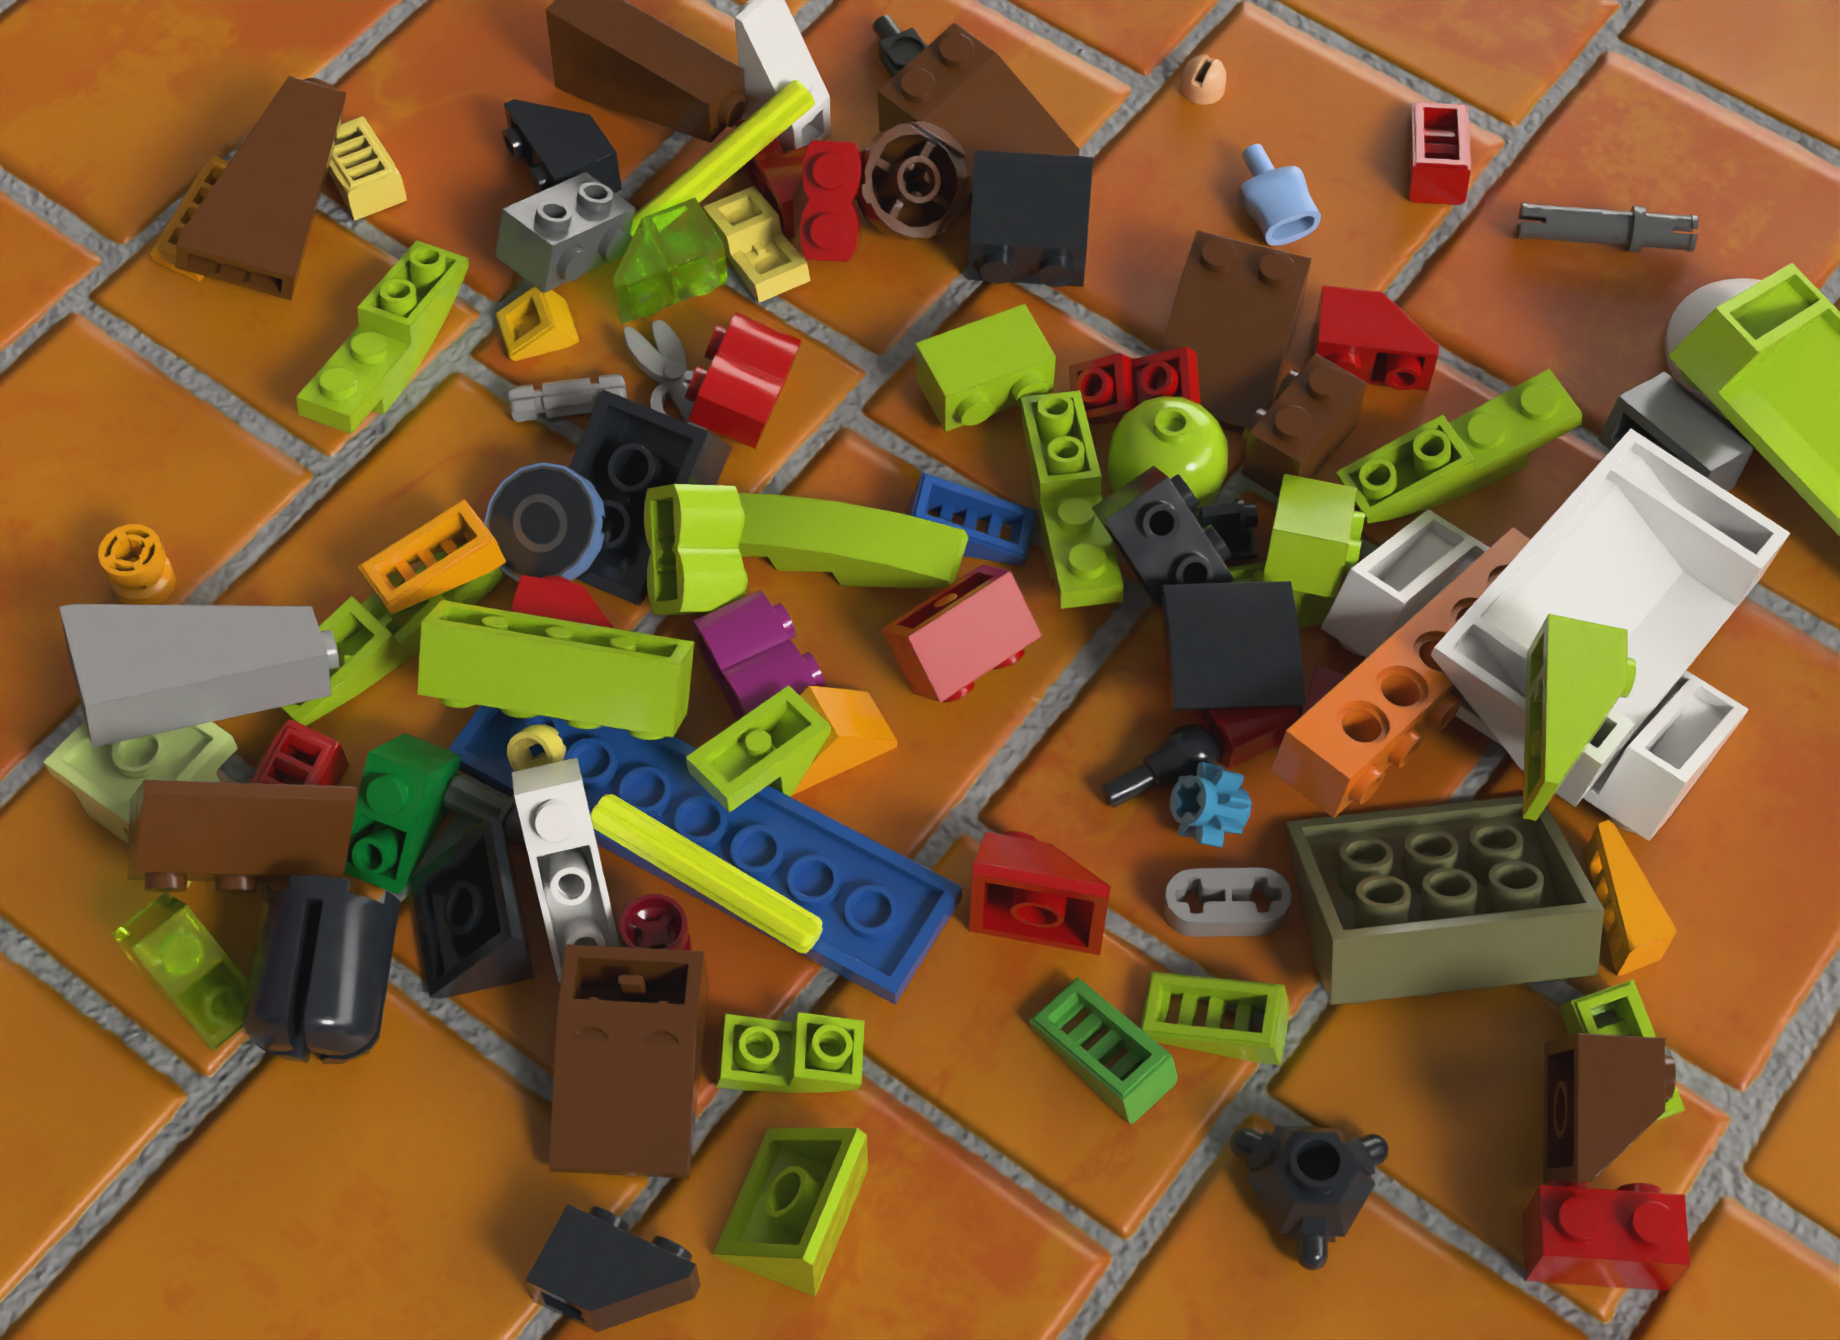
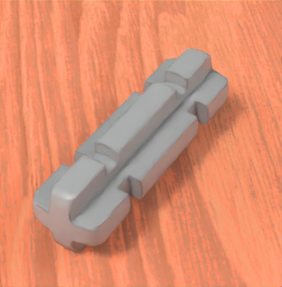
M620 374L598 376L599 382L590 383V377L542 383V389L534 390L533 384L515 386L509 389L511 415L514 421L522 422L538 420V413H546L547 418L592 413L602 389L627 399L625 380Z

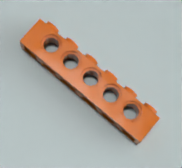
M1513 527L1286 730L1271 771L1332 818H1335L1353 800L1360 805L1364 804L1378 789L1385 777L1384 771L1391 764H1395L1399 768L1407 764L1424 740L1423 734L1430 728L1440 732L1459 710L1463 695L1433 659L1431 653L1438 642L1527 545L1530 539Z

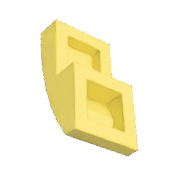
M755 186L703 206L705 217L722 249L742 281L759 303L810 281L807 262L782 234L778 213Z

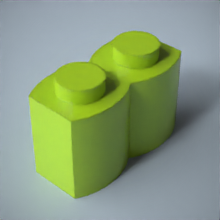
M671 484L648 488L644 505V527L647 543L651 551L647 568V590L654 615L709 614L745 597L748 578L738 549L744 528L745 515L735 486Z

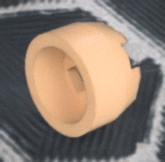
M1199 55L1192 58L1186 64L1182 74L1181 91L1183 95L1191 102L1202 105L1212 104L1220 100L1224 95L1227 79L1223 63L1219 59L1209 58L1208 55ZM1198 76H1205L1203 83L1196 81Z

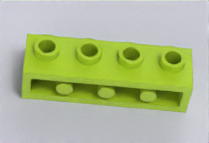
M441 600L421 621L417 695L438 698L441 704L454 708H466L476 704L500 708L502 713L514 718L525 719L538 715L564 719L567 725L579 729H595L601 726L628 730L631 736L644 740H657L665 736L673 737L688 711L694 642Z

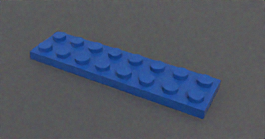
M481 705L448 748V750L462 755L459 766L460 771L511 797L514 794L512 772L515 771L507 757V746L510 739L524 728L535 724H546L555 728L559 732L558 735L562 739L563 744L566 746L564 760L578 758L590 815L595 805L598 804L605 794H614L818 916L823 922L822 933L808 953L800 954L895 1005L962 899V886L770 786H766L729 813L688 772L686 757L697 750V748L674 736H665L657 740H644L631 736L628 730L607 726L595 729H579L567 725L564 719L542 715L525 719L514 718L502 713L500 708ZM539 743L529 747L533 757L545 751ZM594 829L597 845L787 946Z

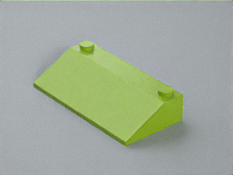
M1790 263L1715 307L1668 357L1679 367L1683 380L1693 389L1702 392L1840 537V311L1793 263Z

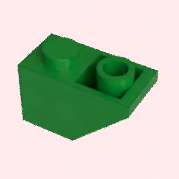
M406 733L368 751L356 801L345 874L395 894H400L405 890L410 878L416 871L448 814L449 809L443 804V798L451 780L458 774L462 758L461 754Z

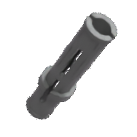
M1521 202L1518 219L1541 221L1542 223L1521 221V224L1517 225V239L1530 238L1626 245V250L1629 252H1640L1642 247L1693 252L1698 234L1674 233L1673 231L1693 232V229H1698L1699 220L1696 214H1690L1689 216L1646 213V207L1632 206L1630 211Z

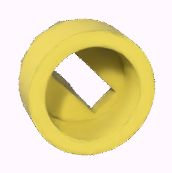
M535 724L524 728L514 735L507 746V757L513 770L516 772L564 761L566 746L558 735L559 732L546 724ZM539 743L545 751L533 757L529 747Z

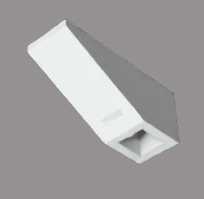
M785 0L747 1L735 17L738 66L744 69L745 97L747 98L743 120L749 118L792 80H799L814 97V107L777 138L782 145L784 153L809 145L811 140L824 141L831 134L830 95Z
M578 758L512 772L516 806L559 983H561L566 944L620 947Z

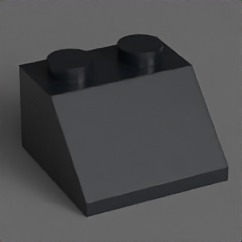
M975 150L968 280L988 281L996 284L1011 282L1044 284L1050 287H1083L1093 157Z

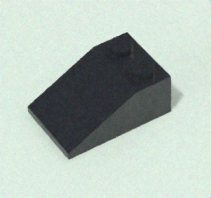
M602 389L569 468L590 481L602 499L605 517L602 516L603 525L601 532L605 533L602 548L588 570L575 579L640 606L648 595L647 568L651 553L644 527V505L648 488L671 484L717 485L732 446L708 431Z

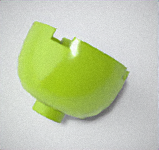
M1161 396L1142 402L1122 417L1109 443L1107 477L1113 492H1116L1137 476L1155 466L1169 478L1176 474L1182 477L1199 503L1195 508L1212 505L1221 492L1228 468V443L1219 422L1202 405L1183 397Z

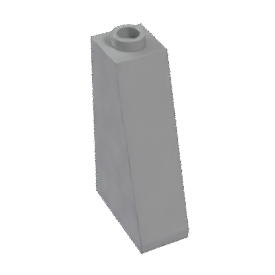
M70 604L59 607L66 648L92 748L331 696L329 669L339 667L338 651L331 629L320 631L312 606Z

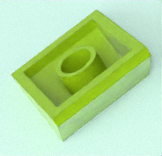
M768 1128L713 1255L724 1262L816 1297L868 1171L867 1134L859 1128Z

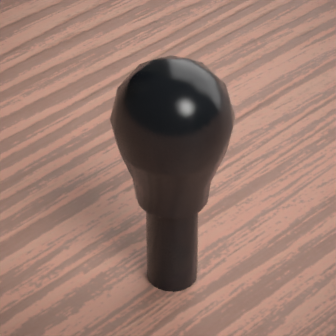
M1186 724L1178 726L1152 752L1143 757V764L1101 785L1103 795L1108 804L1114 809L1153 787L1162 789L1176 784L1179 781L1180 775L1197 776L1199 762L1217 765L1220 758L1219 742L1211 730L1202 725Z

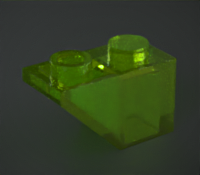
M696 198L689 199L641 219L612 279L617 315L622 325L640 317L655 315L663 308L694 296L708 294L716 287L728 283L725 246Z
M164 892L111 934L152 987L212 1051L216 1050L244 1027L242 1013L248 981L186 903Z

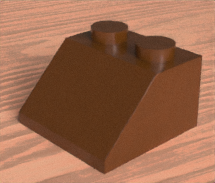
M1577 1033L1544 1043L1543 1183L1559 1178L1560 1182H1592L1665 1112V1099L1673 1097L1676 1084L1674 1059L1672 1056L1665 1055V1038Z

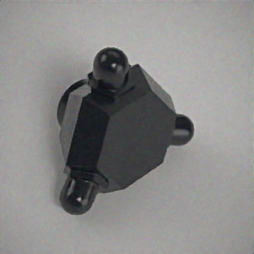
M1277 1125L1273 1133L1266 1131L1264 1134L1250 1128H1240L1230 1138L1232 1153L1246 1161L1245 1167L1250 1169L1245 1178L1278 1233L1289 1234V1240H1296V1259L1307 1270L1322 1268L1328 1259V1242H1335V1236H1346L1376 1184L1371 1175L1375 1174L1374 1167L1383 1163L1389 1153L1388 1144L1382 1136L1377 1134H1368L1363 1137L1346 1136L1342 1128Z

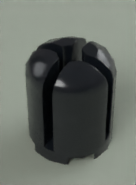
M291 875L288 879L287 889L273 891L268 883H265L242 1013L246 1035L264 1051L284 1060L304 1063L309 1062L311 1051L321 1053L320 1061L323 1064H344L370 1053L380 1039L400 909V900L390 892L386 891L383 904L349 892L351 880L319 875Z

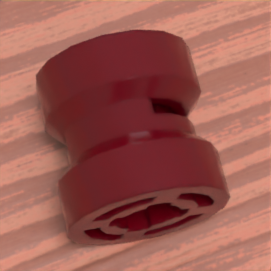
M647 894L636 898L626 906L620 918L619 929L624 947L651 949L663 946V949L692 951L687 917L683 907L675 899L663 894Z

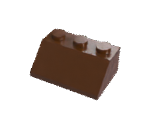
M143 780L130 799L127 880H145L144 890L149 892L187 891V881H214V892L246 894L256 892V882L283 883V890L287 889L288 879L291 875H319L342 878L345 871L357 801V787Z

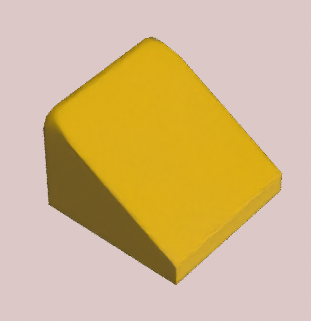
M534 286L495 313L509 358L513 361L568 348L579 342L568 304L562 296L553 290L544 293Z

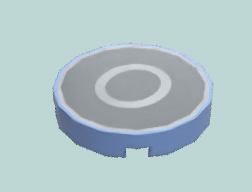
M541 462L521 467L501 482L488 503L484 525L496 539L506 560V563L499 568L519 582L521 575L539 578L554 575L572 581L588 570L602 548L605 533L601 532L603 525L602 516L605 517L603 501L590 481L566 466Z

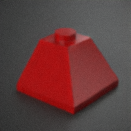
M1007 831L1002 834L985 832L972 870L969 931L1100 955L1111 886L1051 843L1038 841L1032 835L1019 831Z

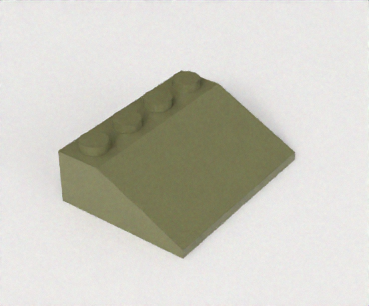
M1523 796L1340 815L1335 818L1322 817L1286 821L1285 832L1314 963L1330 1005L1360 1004L1372 1000L1416 995L1430 996L1442 992L1478 988L1492 989L1504 985L1548 980L1562 981L1567 978L1598 975L1604 908L1548 806L1545 807L1536 821L1523 818Z

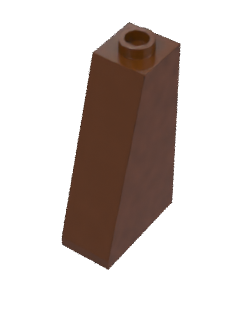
M555 0L545 9L555 86L562 91L712 143L727 126L733 127L743 116L747 106L743 68L627 1Z
M292 76L287 78L179 234L176 244L175 268L292 300L341 125L346 92L336 90L328 82L317 78H306L304 80Z

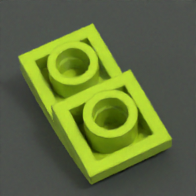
M801 1012L797 1013L793 1022L725 1014L720 1023L716 1088L781 1093L859 1090L862 1085L865 1021Z

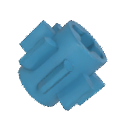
M1199 762L1197 776L1180 775L1179 781L1174 786L1170 797L1171 813L1174 819L1180 823L1177 833L1180 836L1195 838L1199 844L1214 847L1223 846L1224 833L1242 834L1243 827L1250 817L1252 805L1247 791L1241 787L1244 776L1239 773L1226 771L1222 766Z

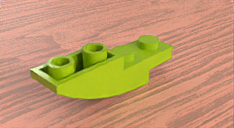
M416 240L357 307L359 326L297 395L298 415L352 434L371 411L385 415L412 378L444 324L469 268L468 258Z
M1547 369L1451 422H1448L1443 414L1340 469L1336 472V477L1341 485L1357 488L1355 506L1359 512L1365 513L1367 524L1404 517L1450 502L1528 466L1529 453L1581 426L1582 412L1552 371Z
M1078 390L1021 397L1020 406L1035 508L1038 511L1039 530L1049 579H1054L1060 609L1123 602L1124 584L1113 540L1092 510V507L1102 501V476L1081 392Z

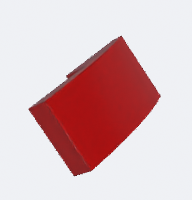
M1187 346L1134 359L1119 353L1069 365L1070 391L1080 390L1089 425L1119 423L1125 414L1142 402L1161 396L1183 397L1201 405L1197 352Z

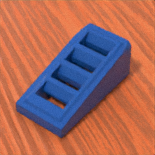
M922 472L911 495L906 515L965 530L969 537L963 554L965 557L1023 566L1027 560L1038 511ZM928 510L939 512L938 518L928 515ZM953 515L963 516L961 525L951 522ZM978 519L988 521L985 533L975 530ZM1002 523L1013 525L1009 541L999 538Z

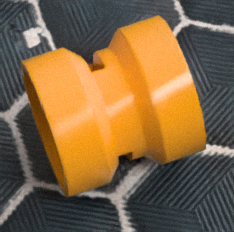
M141 524L120 526L108 533L100 543L98 550L100 565L105 575L109 578L116 597L122 604L159 605L169 598L175 588L176 576L170 560L165 555L159 536L151 528Z

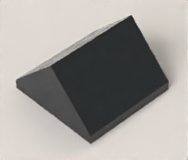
M489 817L410 878L430 998L443 999L535 978L513 860L501 819Z

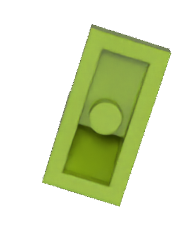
M788 685L686 757L688 772L729 813L766 786H770L791 797L830 735L831 727L821 715Z

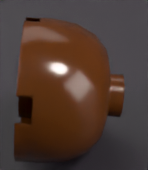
M925 121L897 124L877 134L861 152L862 179L856 201L863 216L880 232L903 240L926 239L953 227L966 211L972 192V176L967 177L966 165L962 159L966 157V154L961 144L945 129Z

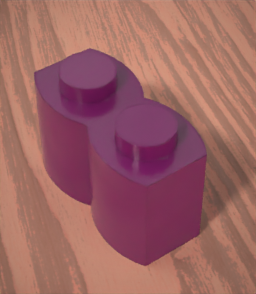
M761 590L693 620L695 644L709 672L723 691L737 720H740L788 685L799 696L808 686H825L822 672L810 652L801 655L790 640L796 637V633L788 612L781 603L772 606Z

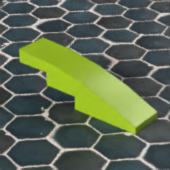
M738 493L745 515L744 528L738 547L741 557H768L777 571L832 572L841 586L946 588L955 582L969 538L963 529L902 513L838 501L776 494Z
M468 542L457 545V547L460 548ZM442 551L433 556L437 561H440L448 555L445 551ZM422 564L414 572L418 575L427 568ZM498 567L484 576L392 615L375 592L362 604L351 596L319 626L320 631L331 629L338 651L339 667L329 669L331 696L286 705L281 708L294 721L307 726L356 697L420 651L421 621L441 600L475 605L505 578L504 574ZM398 570L389 578L394 588L406 582Z

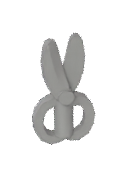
M655 320L652 323V331L657 346L656 350L634 328L624 327V342L629 355L640 370L651 379L660 383L652 391L650 408L666 414L663 410V403L672 399L686 423L700 429L709 430L688 421L694 403L684 398L695 371H686L685 351L675 332L663 320Z

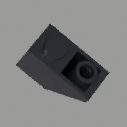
M515 99L504 103L508 128L502 130L504 143L514 161L517 162L523 159L528 166V177L536 194L584 172H587L600 183L608 186L614 193L622 190L617 152L590 114Z
M569 1204L525 1280L535 1303L596 1332L694 1299L701 1284L697 1266L691 1262V1253L681 1245L660 1236H655L650 1243L627 1232L629 1225L610 1211L600 1207H591L589 1213H586Z

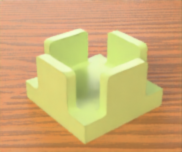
M84 721L43 763L53 777L76 794L86 813L91 818L129 844L130 799L143 780L220 782L217 770L238 747L232 735L215 723L208 722L92 748L86 721Z

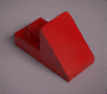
M745 120L738 122V123L735 125V129H736L740 124H742ZM776 138L742 168L752 186L756 187L778 213L782 234L787 239L795 237L800 227L803 211L809 202L802 181V164L808 145L784 153L779 139Z

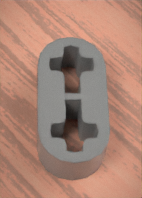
M1260 867L1193 868L1182 870L1171 878L1166 887L1163 913L1170 927L1186 936H1262L1272 934L1282 927L1288 916L1292 892L1289 883L1284 877L1272 869ZM1252 891H1262L1265 900L1271 902L1268 912H1257L1255 903L1250 901ZM1186 892L1198 893L1199 901L1204 903L1202 913H1190L1188 903L1184 902Z

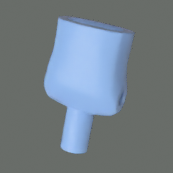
M1253 144L1247 147L1242 157L1253 177L1241 185L1239 189L1240 198L1248 214L1259 226L1268 245L1279 246L1288 244L1312 233L1321 221V214L1310 197L1301 169L1296 166L1275 169L1262 145Z

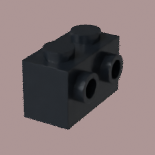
M1152 466L1092 507V510L1155 606L1163 613V585L1230 583L1234 578L1223 562L1231 556L1225 542L1212 525L1202 529L1192 514L1191 510L1197 507L1199 503L1186 482L1179 474L1169 478L1157 467Z

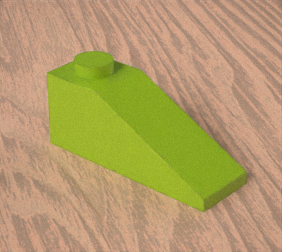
M1548 613L1527 651L1524 819L1534 821L1538 819L1603 725L1620 697L1627 698L1631 693L1636 676V661L1633 658H1628V629Z

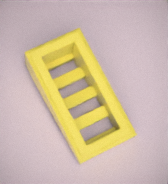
M364 116L341 124L328 172L354 221L407 201L403 180L397 167ZM365 147V148L362 149V150H359V151H356V152H354V153H351V154H348V155H346V156H343V157H341V158H338L339 156L345 155V154H347V153H350V152H353V151H355V150H358V149H360V148Z

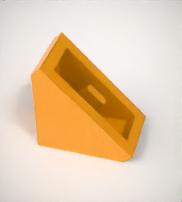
M808 686L800 694L830 724L831 733L792 795L897 747L895 736L868 691Z

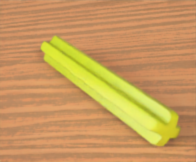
M792 80L638 210L633 216L630 235L643 247L649 246L814 107V97L802 82Z
M605 794L593 808L590 816L595 830L797 952L808 953L818 941L823 930V922L818 916L614 794Z

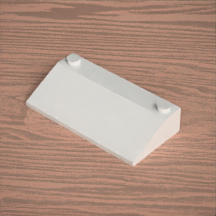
M1630 429L1438 642L1431 656L1519 768L1524 771L1527 651L1548 613L1628 629V658H1633L1636 661V676L1631 693L1627 698L1620 697L1603 725L1556 791L1557 795L1576 807L1761 579L1790 535V532L1633 429Z
M1428 509L1350 569L1321 629L1337 638L1341 646L1347 651L1367 658L1490 547ZM1686 670L1583 799L1608 814L1612 822L1621 829L1637 833L1650 841L1672 815L1749 709ZM1463 697L1461 699V706L1455 716L1501 745Z

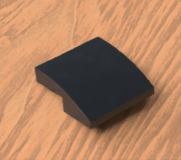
M1291 581L1162 586L1164 648L1168 650L1171 712L1301 708L1305 705L1300 635Z

